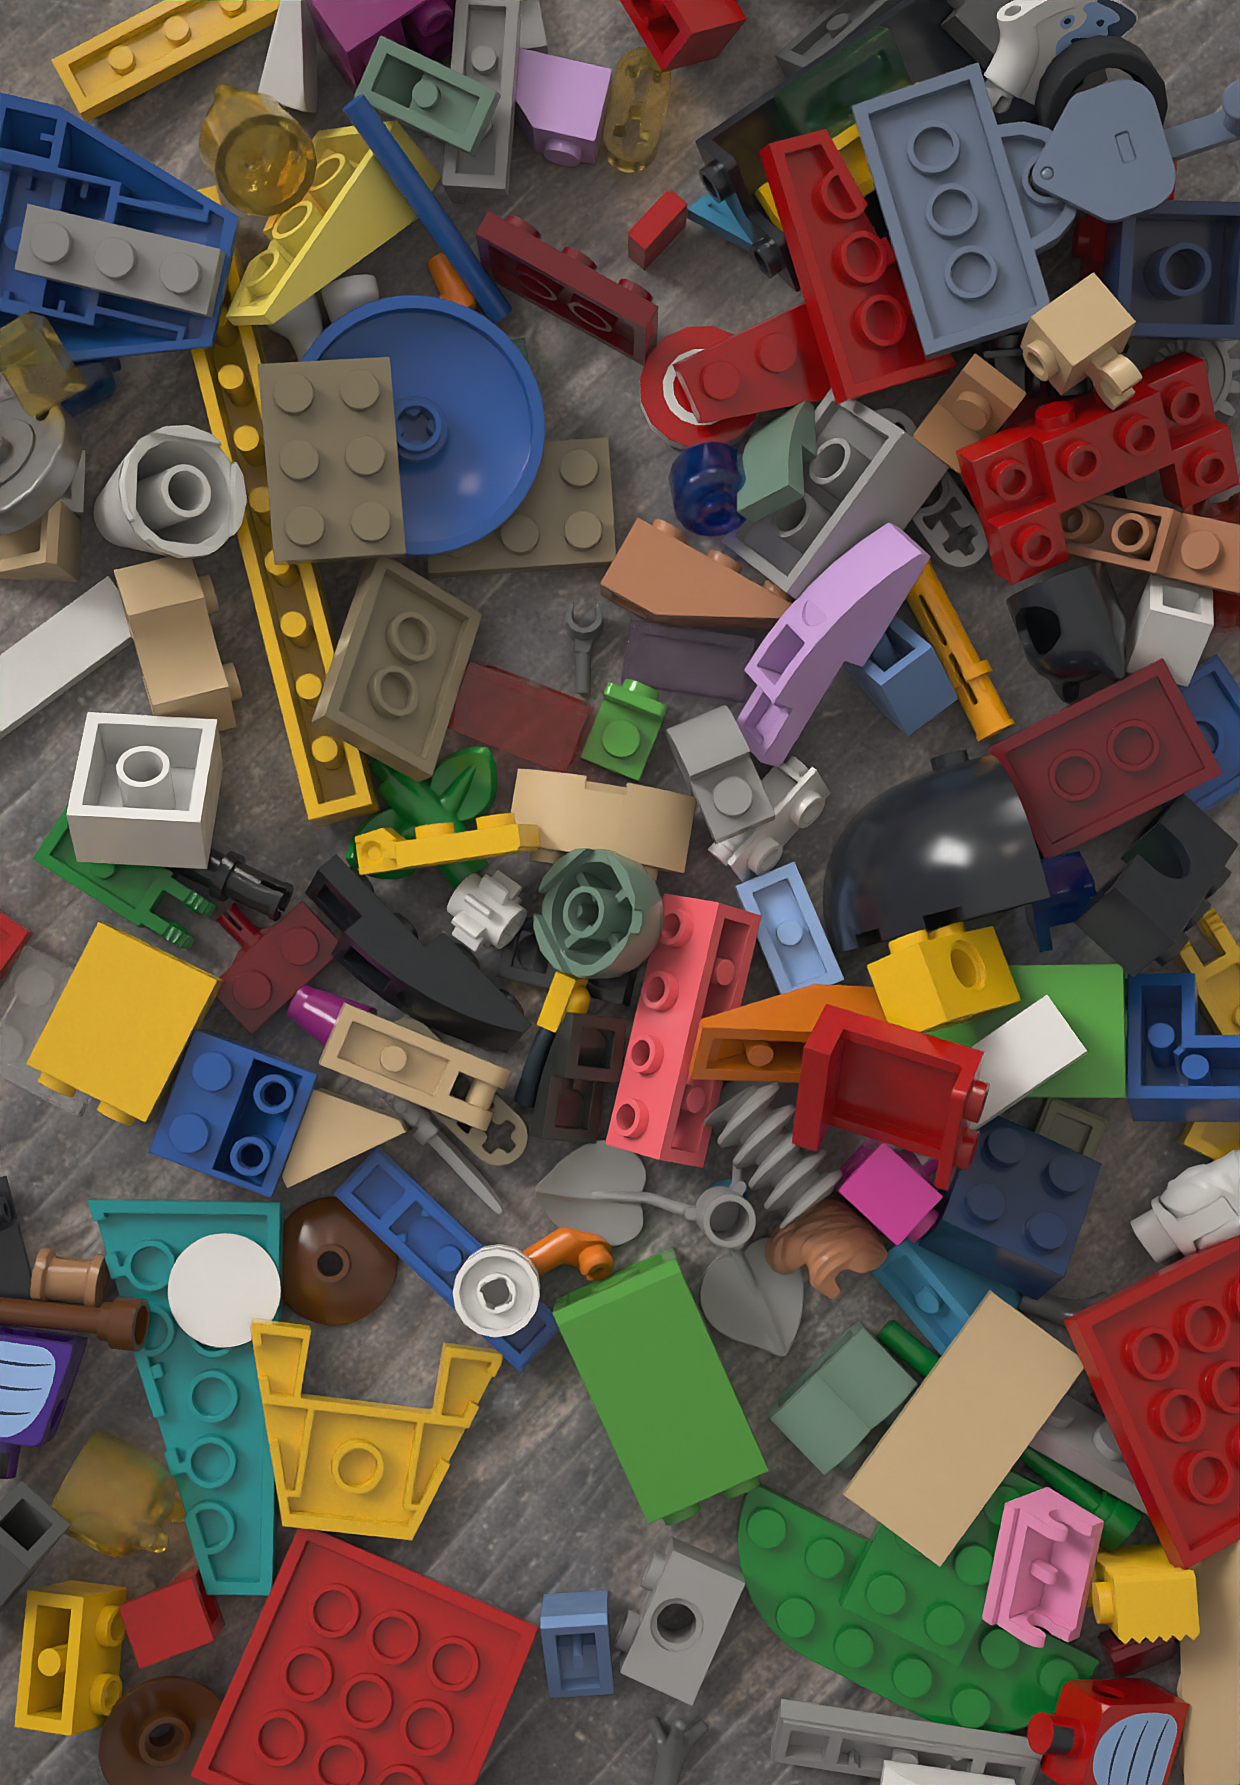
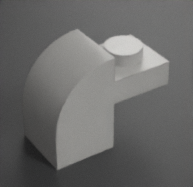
M726 705L665 730L666 740L690 795L694 794L715 845L775 820L774 810L750 758V749L733 714Z

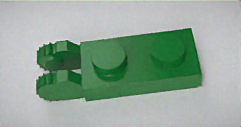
M67 805L34 855L33 860L141 928L147 926L173 944L188 951L195 940L190 935L189 930L174 921L165 919L154 911L167 892L181 900L185 907L198 915L204 914L210 917L217 905L177 880L178 874L165 867L77 862L66 816Z

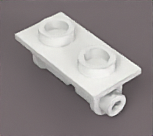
M791 756L785 763H782L780 768L774 766L761 780L776 815L775 820L716 845L714 842L708 848V851L724 866L729 865L742 883L755 878L757 875L761 876L769 872L779 861L783 852V846L799 828L808 827L818 818L824 808L825 799L830 795V791L818 771L813 767L808 769L794 756Z

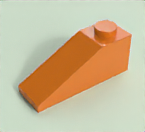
M813 984L700 1019L688 1070L690 1079L799 1083L804 1045L826 1004L887 1022L875 987Z

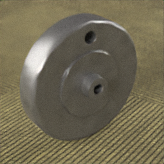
M28 393L0 402V536L20 530L44 515L64 494L77 471L83 446L81 429L77 421L50 396Z

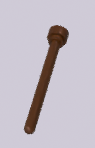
M118 1296L114 1302H104L101 1308L0 1297V1324L97 1334L99 1341L108 1342L111 1349L138 1352L143 1348L147 1339L150 1325V1307L146 1299Z

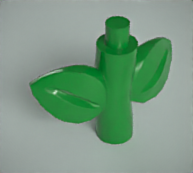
M474 746L454 752L436 764L433 775L429 777L428 781L423 780L421 782H416L377 759L371 761L368 766L382 783L376 792L389 808L379 810L370 815L358 827L348 844L345 860L350 866L359 869L355 836L380 828H393L406 840L416 839L415 827L453 822L455 833L466 832L465 825L476 822L478 817L485 816L495 801L497 768L489 748ZM486 859L438 865L437 867L453 891H455L465 878L473 873L479 875L489 863ZM418 868L371 874L368 876L378 879L396 880L409 877Z

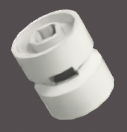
M503 1244L484 1246L468 1257L456 1275L453 1288L455 1310L463 1323L478 1334L494 1338L512 1335L525 1327L537 1310L541 1289L538 1270L530 1257L516 1247Z

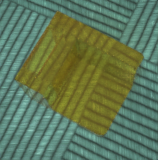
M27 312L0 329V373L3 374L29 416L39 417L88 386L46 317Z

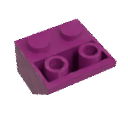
M306 0L321 48L354 95L380 35L435 62L444 59L452 52L456 0Z

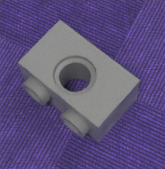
M673 1536L665 1553L654 1550L640 1582V1587L648 1590L639 1613L631 1610L627 1611L613 1644L614 1648L622 1651L620 1654V1673L692 1706L745 1586V1578L741 1567ZM671 1604L685 1605L694 1613L691 1623L680 1630H671L664 1627L658 1620V1615L666 1606Z

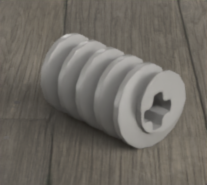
M778 1083L759 1088L754 1084L719 1106L703 1123L705 1126L727 1123L718 1137L717 1143L721 1148L740 1143L743 1145L734 1158L733 1165L736 1169L753 1165L758 1166V1169L748 1182V1186L752 1191L770 1186L774 1188L764 1203V1208L767 1212L784 1208L789 1209V1213L780 1225L779 1229L782 1230L829 1196L843 1173L840 1169L823 1173L818 1172V1166L828 1153L824 1147L818 1148L817 1152L813 1150L804 1152L801 1146L792 1144L793 1129L788 1130L786 1124L796 1108L793 1104L775 1109L770 1106V1103L780 1090Z

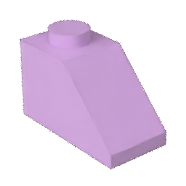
M520 48L514 118L536 152L543 153L546 159L562 166L574 167L578 166L580 162L596 165L613 95L612 69Z

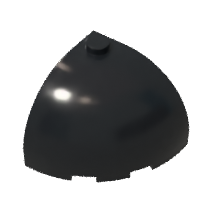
M959 750L931 758L930 763L933 771L913 777L887 789L872 799L851 819L832 850L824 878L823 914L833 954L894 940L920 930L930 931L957 922H965L1017 909L1050 898L1039 853L1022 803L1007 771L995 756L986 755L970 760L967 750Z

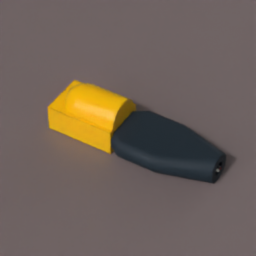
M556 971L536 1024L541 1027L534 1038L514 1096V1101L520 1105L534 1108L539 1083L551 1045L566 1013L587 1014L591 1000L589 991L586 989L589 979Z

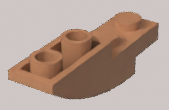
M1104 494L1059 514L1068 555L1240 596V525L1185 514L1167 507Z

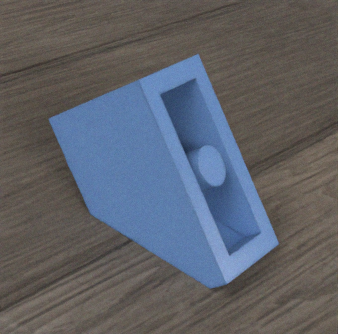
M896 616L890 622L883 637L863 667L846 661L842 664L872 704L908 737L958 699L933 646Z

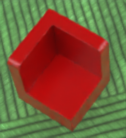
M198 1566L180 1572L170 1585L127 1600L119 1608L139 1669L213 1642L225 1626L216 1596L207 1595Z

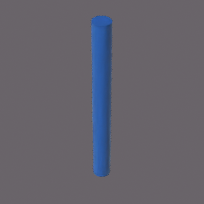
M361 94L354 98L343 108L344 113L491 322L496 323L502 320L511 312V305L365 95Z

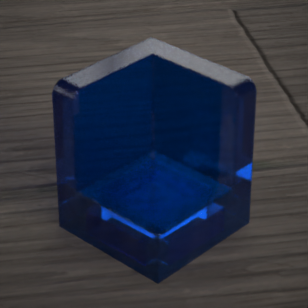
M1080 851L1040 859L1050 898L1024 906L1027 923L1040 953L1053 950L1049 927L1075 922L1091 900V897L1096 894L1095 881Z

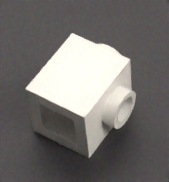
M1150 574L1127 633L1126 672L1134 673L1163 658L1176 684L1188 687L1214 626L1213 590Z

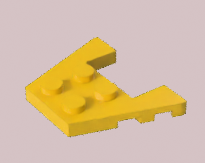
M251 1318L250 1332L282 1526L412 1540L450 1466L449 1460L465 1429L470 1427L479 1409L478 1403L492 1377L495 1378L502 1364L503 1355L492 1348L443 1342L434 1402L431 1409L302 1394L301 1389L311 1334L310 1325Z

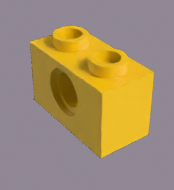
M962 921L939 928L928 934L926 930L916 931L889 942L888 947L891 955L867 965L887 1022L924 1034L972 1021L1021 1001L993 926L966 931Z

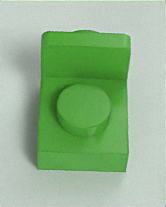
M625 679L622 687L608 682L603 694V702L581 753L580 760L639 784L667 715L668 706L657 701L660 692L631 679Z

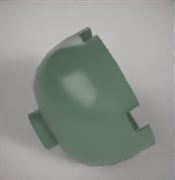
M579 848L557 859L543 877L538 892L545 893L546 895L542 904V914L534 913L533 928L540 951L553 968L563 973H570L579 978L586 979L620 977L641 965L656 948L664 927V903L656 882L640 863L607 849Z

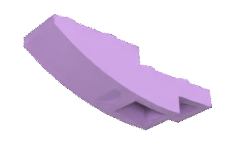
M888 522L834 561L784 612L745 667L744 671L757 684V687L736 722L750 751L761 763L780 768L826 690L832 684L844 661L861 667L865 665L931 556L898 526Z

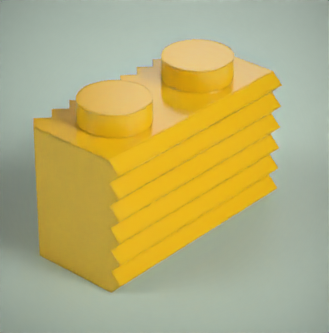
M1161 1543L1119 1546L1111 1552H1108L1104 1547L1098 1548L1086 1608L1093 1607L1098 1624H1107L1125 1645L1131 1638L1140 1644L1145 1637L1153 1643L1160 1636L1167 1642L1172 1635L1179 1641L1186 1634L1193 1641L1200 1634L1196 1577L1191 1567L1187 1570H1182L1180 1567L1175 1568L1173 1565H1170Z

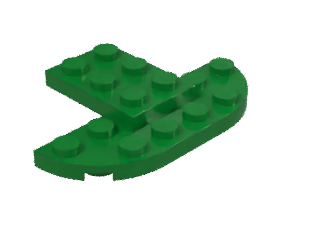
M1012 1469L940 1567L879 1521L870 1538H867L762 1483L743 1495L737 1524V1547L740 1567L744 1574L745 1585L750 1598L769 1628L783 1642L806 1658L933 1723L997 1733L1024 1728L1029 1725L1031 1718L1038 1712L1054 1714L1062 1686L1069 1680L1090 1679L1100 1662L1094 1653L1072 1642H1066L1051 1635L1043 1627L1034 1626L1046 1634L1044 1647L1037 1648L1022 1642L999 1625H990L982 1619L1005 1503L1044 1488L1040 1483Z

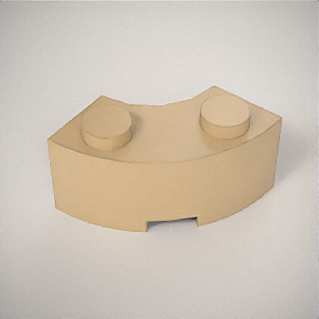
M174 557L161 558L114 570L131 638L134 640L153 716L217 719L219 731L237 727L232 701L243 699L233 662L221 663L209 614L219 612V607L210 575L198 577L192 559Z
M518 769L511 813H515L516 824L538 825L541 847H538V851L530 852V862L553 866L557 859L574 849H607L640 863L655 882L657 881L658 871L685 872L696 804L695 797L627 783L626 787L589 782L586 781L587 776Z

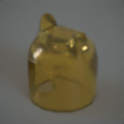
M229 83L220 84L214 89V103L209 108L199 133V150L203 166L228 202L248 215L268 217L288 211L302 201L313 184L317 167L313 142L299 122L289 114L287 108L269 94L237 89Z
M98 1428L78 1455L51 1505L56 1512L71 1524L64 1535L86 1544L104 1556L121 1560L143 1550L161 1553L169 1545V1537L163 1530L167 1524H180L186 1517L182 1501L175 1496L170 1471L156 1457L101 1428Z

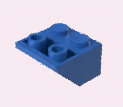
M209 1029L195 1030L148 1153L272 1198L319 1074L266 1050Z

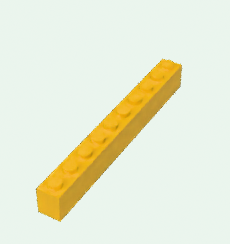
M216 185L197 190L227 209ZM236 241L214 348L191 350L212 435L222 443L219 447L227 455L231 463L237 462L244 475L247 503L242 525L237 530V536L308 819L318 827L376 813L380 808L366 753L311 723L338 641L318 563L275 565L258 375V364H267L258 325L234 326L226 318V314L244 275Z

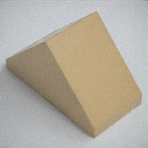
M58 500L44 515L28 526L15 532L1 535L0 579L79 582L82 520L61 500Z
M324 1088L313 1089L282 1174L283 1181L286 1187L289 1188L408 1132L411 1128L404 1119L396 1114Z

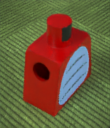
M1146 1678L1069 1680L1062 1686L1055 1714L1038 1712L1031 1718L1027 1730L1028 1743L1033 1752L1042 1755L1040 1762L1042 1773L1059 1785H1167L1190 1704Z

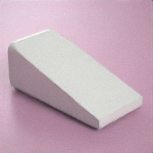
M280 0L258 90L259 97L300 111L316 113L318 103L316 31L306 0Z

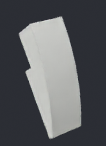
M1048 995L971 1047L984 1052L979 1080L990 1083L981 1118L978 1123L971 1121L969 1129H979L1031 1094L1034 1089L1088 1054ZM914 1152L923 1166L934 1159Z

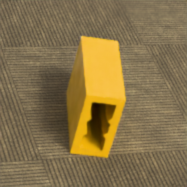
M98 922L26 1064L41 1071L38 1078L39 1083L60 1094L74 1097L78 1089L101 1100L97 1111L117 1122L128 1126H133L136 1118L147 1122L157 1114L184 1060L195 1030L200 1029L224 980L109 923Z

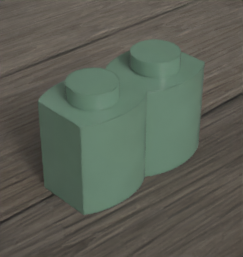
M858 1320L838 1337L811 1367L796 1378L776 1398L767 1411L772 1422L825 1475L835 1466L841 1471L852 1466L863 1455L869 1445L864 1439L865 1436L881 1421H884L887 1426L892 1425L911 1399V1392L918 1383L913 1375Z

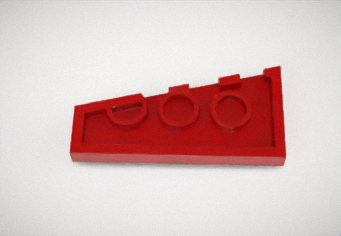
M823 129L777 141L761 149L759 154L836 405L957 367L950 353L926 361L903 281L893 265L896 261L894 251L886 236L882 239L877 236L864 210L868 204L828 131Z
M895 261L893 265L901 277L897 261ZM805 301L672 364L696 421L702 424L794 406L806 400L808 402L823 400L831 389ZM947 370L919 380L950 375L951 371Z

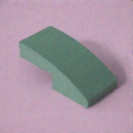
M807 400L756 427L745 446L738 476L737 512L752 523L804 498L803 464L817 457L814 406Z

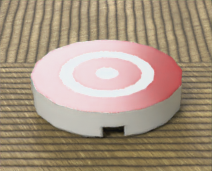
M713 326L686 327L664 337L649 353L640 376L641 409L651 430L669 446L683 451L687 449L690 451H700V453H716L738 443L754 426L759 413L703 424L697 423L672 365L735 334Z

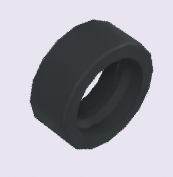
M1096 35L1074 42L1053 58L1040 79L1035 101L1039 126L1053 131L1063 113L1065 100L1074 86L1090 73L1106 68H1117L1126 72L1134 81L1144 85L1151 92L1163 126L1168 108L1165 82L1142 49L1122 37Z

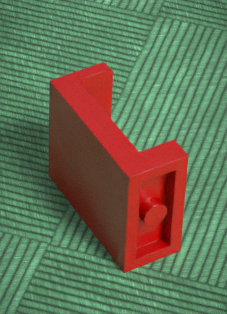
M826 1004L803 1049L792 1144L817 1152L831 1125L939 1160L934 1187L948 1191L956 1169L960 1168L968 1171L977 1149L980 1132L969 1129L971 1121L979 1122L989 1092L990 1083L979 1080L984 1052Z

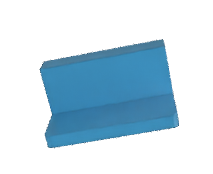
M906 1237L898 1246L893 1242L885 1246L888 1253L886 1260L878 1269L871 1271L941 1356L989 1290L1013 1308H1016L1021 1301L1017 1291L919 1246L921 1238L912 1243Z

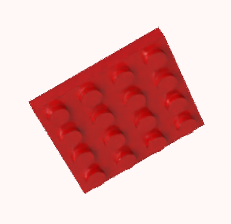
M1240 1235L1206 1249L1198 1250L1063 1320L1169 1563L1175 1568L1180 1567L1182 1570L1189 1569L1240 1539Z
M298 1528L197 1759L191 1777L208 1785H476L540 1626L327 1531Z

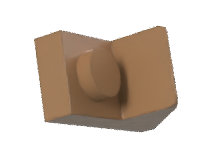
M975 353L912 437L951 469L962 475L956 451L995 434L1027 393Z

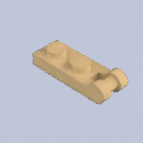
M345 1002L342 1005L318 1062L320 1065L484 1131H487L494 1112L489 1110L497 1088L504 1089L511 1074V1070ZM459 1072L474 1077L465 1100L450 1095Z

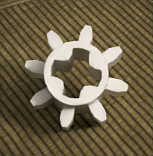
M499 870L492 877L485 874L482 878L476 873L469 875L454 891L447 906V912L454 916L451 923L456 926L452 935L475 952L483 944L487 947L492 944L498 949L506 946L520 930L527 915V910L519 905L522 899L518 895L523 887Z

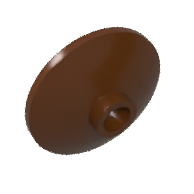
M336 1196L310 1201L295 1210L284 1221L282 1299L294 1312L315 1323L343 1325L358 1321L378 1308L390 1293L397 1276L398 1255ZM334 1251L341 1256L343 1267L340 1273L330 1275L323 1271L320 1259L324 1252Z
M163 1676L150 1679L125 1693L113 1705L110 1715L106 1716L98 1737V1760L108 1784L205 1785L206 1783L191 1777V1773L221 1707L222 1702L218 1696L205 1684L184 1676ZM165 1723L170 1724L169 1730L163 1736L156 1738L149 1736V1733L155 1727Z

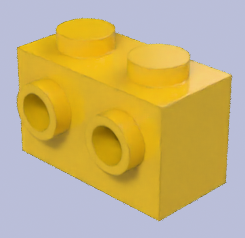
M70 1580L27 1590L14 1727L73 1736L102 1726L106 1716L110 1715L113 1705L122 1697L123 1688L119 1673L122 1642L127 1632L119 1608L126 1601L127 1587Z

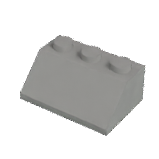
M832 389L829 390L815 410L817 457L803 464L804 498L755 523H752L740 514L721 541L795 599L834 561L888 522L898 526L903 531L949 469L945 463L907 432L856 399L836 405Z

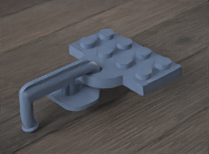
M979 62L853 105L854 120L926 361L1027 328L1030 317L1050 303L1037 255L1060 242L1073 226L1078 209L1106 223L1120 222L1155 210L1166 202L1173 191L1176 180L1175 161L1240 140V79L1235 80L1225 89L1222 97V111L1165 130L1163 129L1156 102L1151 92L1139 82L1128 79L1115 80L1074 95L1066 105L1053 131L1049 128L1024 121L997 125ZM1032 174L1031 186H1030V185H1029V177H1030V175Z

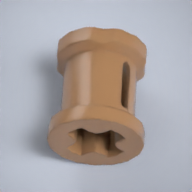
M41 1248L32 1272L31 1299L33 1301H56L101 1308L106 1298L110 1275L105 1255L97 1254L90 1260L57 1256L53 1248Z

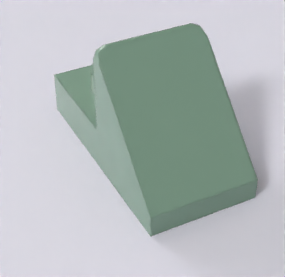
M381 35L354 95V98L364 94L374 110L392 120H397L399 124L425 138L429 135L475 157L501 98L498 91Z

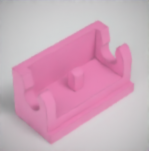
M1049 1487L1006 1502L982 1619L990 1625H999L1022 1642L1037 1648L1044 1647L1046 1634L1034 1626L1043 1627L1051 1635L1066 1642L1079 1638L1104 1521Z

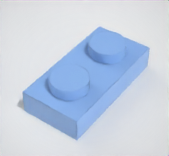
M795 862L734 887L743 910L762 916L756 940L779 995L813 984L832 985L844 980Z

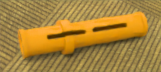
M929 559L916 583L906 596V600L919 623L921 631L929 644L933 646L958 696V700L977 735L978 743L983 742L1011 728L1016 723L1007 712L989 677L993 672L987 659L980 660Z

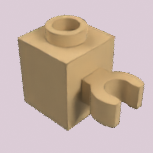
M1094 272L1030 317L1020 345L1023 350L1024 360L1037 378L1042 381L1048 380L1060 395L1089 376L1100 398L1108 407L1114 410L1134 396L1135 391L1132 386L1142 379V375L1137 367L1127 357L1120 354L1124 350L1136 321Z

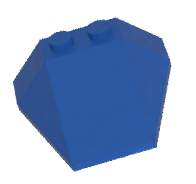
M0 92V366L21 368L214 348L241 218L64 108ZM27 204L221 249L225 253V259L212 318L33 277L14 270Z

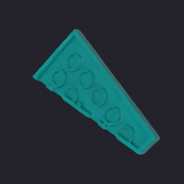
M89 1199L87 1201L94 1222L97 1221L107 1253L104 1257L111 1279H115L119 1296L143 1298L149 1303L150 1325L147 1339L143 1348L138 1352L133 1351L153 1418H157L167 1450L164 1452L170 1474L175 1476L186 1513L184 1521L207 1595L269 1596L277 1574L278 1497L252 1340L234 1347H214L193 1339L179 1326L172 1314L168 1300V1281L178 1257L197 1240L221 1233L246 1237L260 1245L269 1254L277 1268L281 1294L279 1306L272 1321L282 1322L284 1201Z

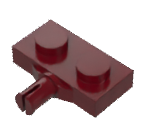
M304 901L296 905L278 923L262 930L237 906L236 902L227 908L226 912L242 927V930L226 913H222L215 920L242 947L238 951L232 966L219 977L224 981L216 998L251 1035L290 1000L302 986L307 984L334 959L331 953L340 939Z

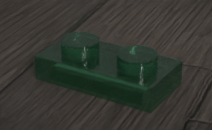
M878 25L772 96L791 138L826 129L831 139L855 124L852 112L853 105L913 84L891 30Z

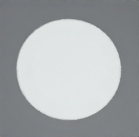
M221 1233L197 1240L182 1252L170 1273L168 1300L175 1320L189 1336L209 1346L234 1347L251 1341V1318L272 1321L279 1306L281 1285L273 1260L260 1245L240 1235Z

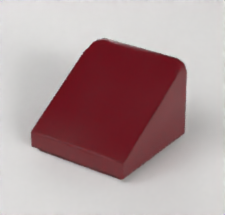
M1111 1629L1099 1633L1100 1636H1097L1114 1678H1126L1166 1662L1175 1655V1637L1173 1635L1167 1642L1160 1636L1153 1643L1145 1637L1140 1644L1131 1638L1126 1645Z

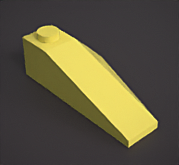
M397 120L383 122L432 192L442 176ZM354 126L319 130L287 175L280 190L288 200L281 216L279 213L270 216L263 229V233L270 240L267 250L258 254L249 262L226 314V318L234 326L274 324L418 219V216Z

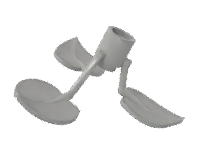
M727 1081L721 1089L717 1108L751 1085L755 1084L759 1088L773 1083H778L780 1090L770 1103V1106L775 1109L793 1104L796 1108L799 1083ZM795 1112L786 1124L788 1130L794 1128ZM726 1122L713 1125L712 1130L717 1137L720 1136L726 1127ZM597 1140L596 1144L584 1143L575 1148L537 1184L535 1189L536 1199L545 1214L559 1228L569 1227L601 1235L608 1241L611 1247L622 1245L636 1238L643 1227L641 1204L664 1209L684 1216L687 1220H696L700 1230L714 1244L729 1248L732 1255L714 1260L707 1267L701 1279L699 1290L700 1305L708 1321L720 1333L733 1340L761 1348L777 1356L783 1357L787 1355L801 1322L804 1300L803 1276L800 1267L789 1275H781L770 1268L766 1262L764 1251L766 1243L771 1238L769 1236L754 1239L742 1250L744 1243L754 1232L756 1216L750 1203L742 1197L747 1189V1185L744 1182V1168L736 1169L733 1165L734 1158L743 1146L741 1143L734 1145L738 1147L732 1159L731 1185L729 1187L717 1186L706 1190L699 1197L696 1205H687L654 1193L642 1192L646 1182V1170L641 1159L636 1153L606 1145V1140ZM801 1147L804 1152L809 1150L807 1148Z

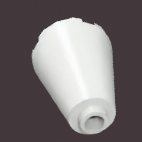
M190 425L164 426L141 437L128 451L96 499L94 505L95 524L101 535L117 546L179 559L203 557L218 550L229 537L235 535L242 525L247 503L244 475L237 462L231 463L227 455L219 447L222 443L214 435Z

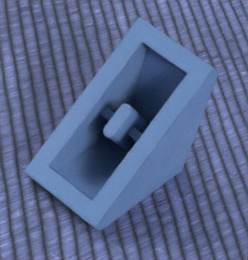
M608 1590L544 1594L540 1615V1629L549 1697L561 1698L614 1694Z

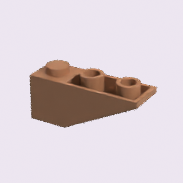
M637 518L600 583L602 597L654 626L771 630L784 612L796 600L772 581L766 580L763 586H760L740 575L743 567L729 556L716 550H710L706 556L686 545L685 542L688 539L686 534L660 519H655L653 524L650 525Z

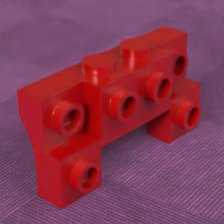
M1186 351L1140 370L1142 379L1132 386L1135 391L1134 396L1114 410L1104 403L1093 386V391L1071 401H1056L1046 404L1036 410L1035 417L956 451L962 478L982 523L996 574L1011 585H1014L1068 561L1069 555L1059 514L1159 470L1164 498L1182 509L1240 484L1229 426L1215 418L1205 360Z

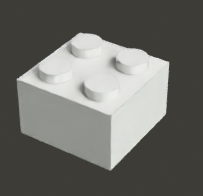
M87 712L66 814L77 862L207 869L223 774V760L217 719Z

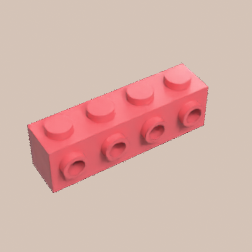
M664 893L662 899L664 903V927L656 948L649 955L605 1144L662 1161L703 1168L713 1126H705L703 1121L717 1109L723 1080L690 1079L688 1071L700 1019L741 1007L762 916L718 902Z

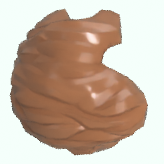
M834 1199L822 1200L782 1230L779 1229L780 1223L771 1233V1238L766 1243L764 1249L766 1262L774 1272L781 1275H789L799 1267H802L809 1272L810 1284L831 1300L841 1292L835 1280L840 1271L846 1269L857 1274H863L878 1269L888 1256L880 1236L875 1233L871 1223L865 1217L855 1213L849 1205Z

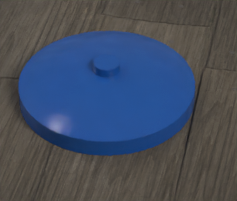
M403 295L379 299L351 310L338 318L319 335L305 353L301 362L390 357L406 546L405 557L426 558L447 555L482 541L500 528L518 509L526 497L541 463L545 439L544 408L537 381L528 362L518 347L498 326L483 315L453 301L431 296Z

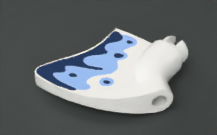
M1013 0L1000 8L997 13L1000 42L984 74L988 78L985 86L992 109L998 114L1005 113L1009 109L1014 96L1035 105L1040 79L1053 58L1074 42L1096 35L1124 37L1136 25L1138 20L1137 12L1119 0Z

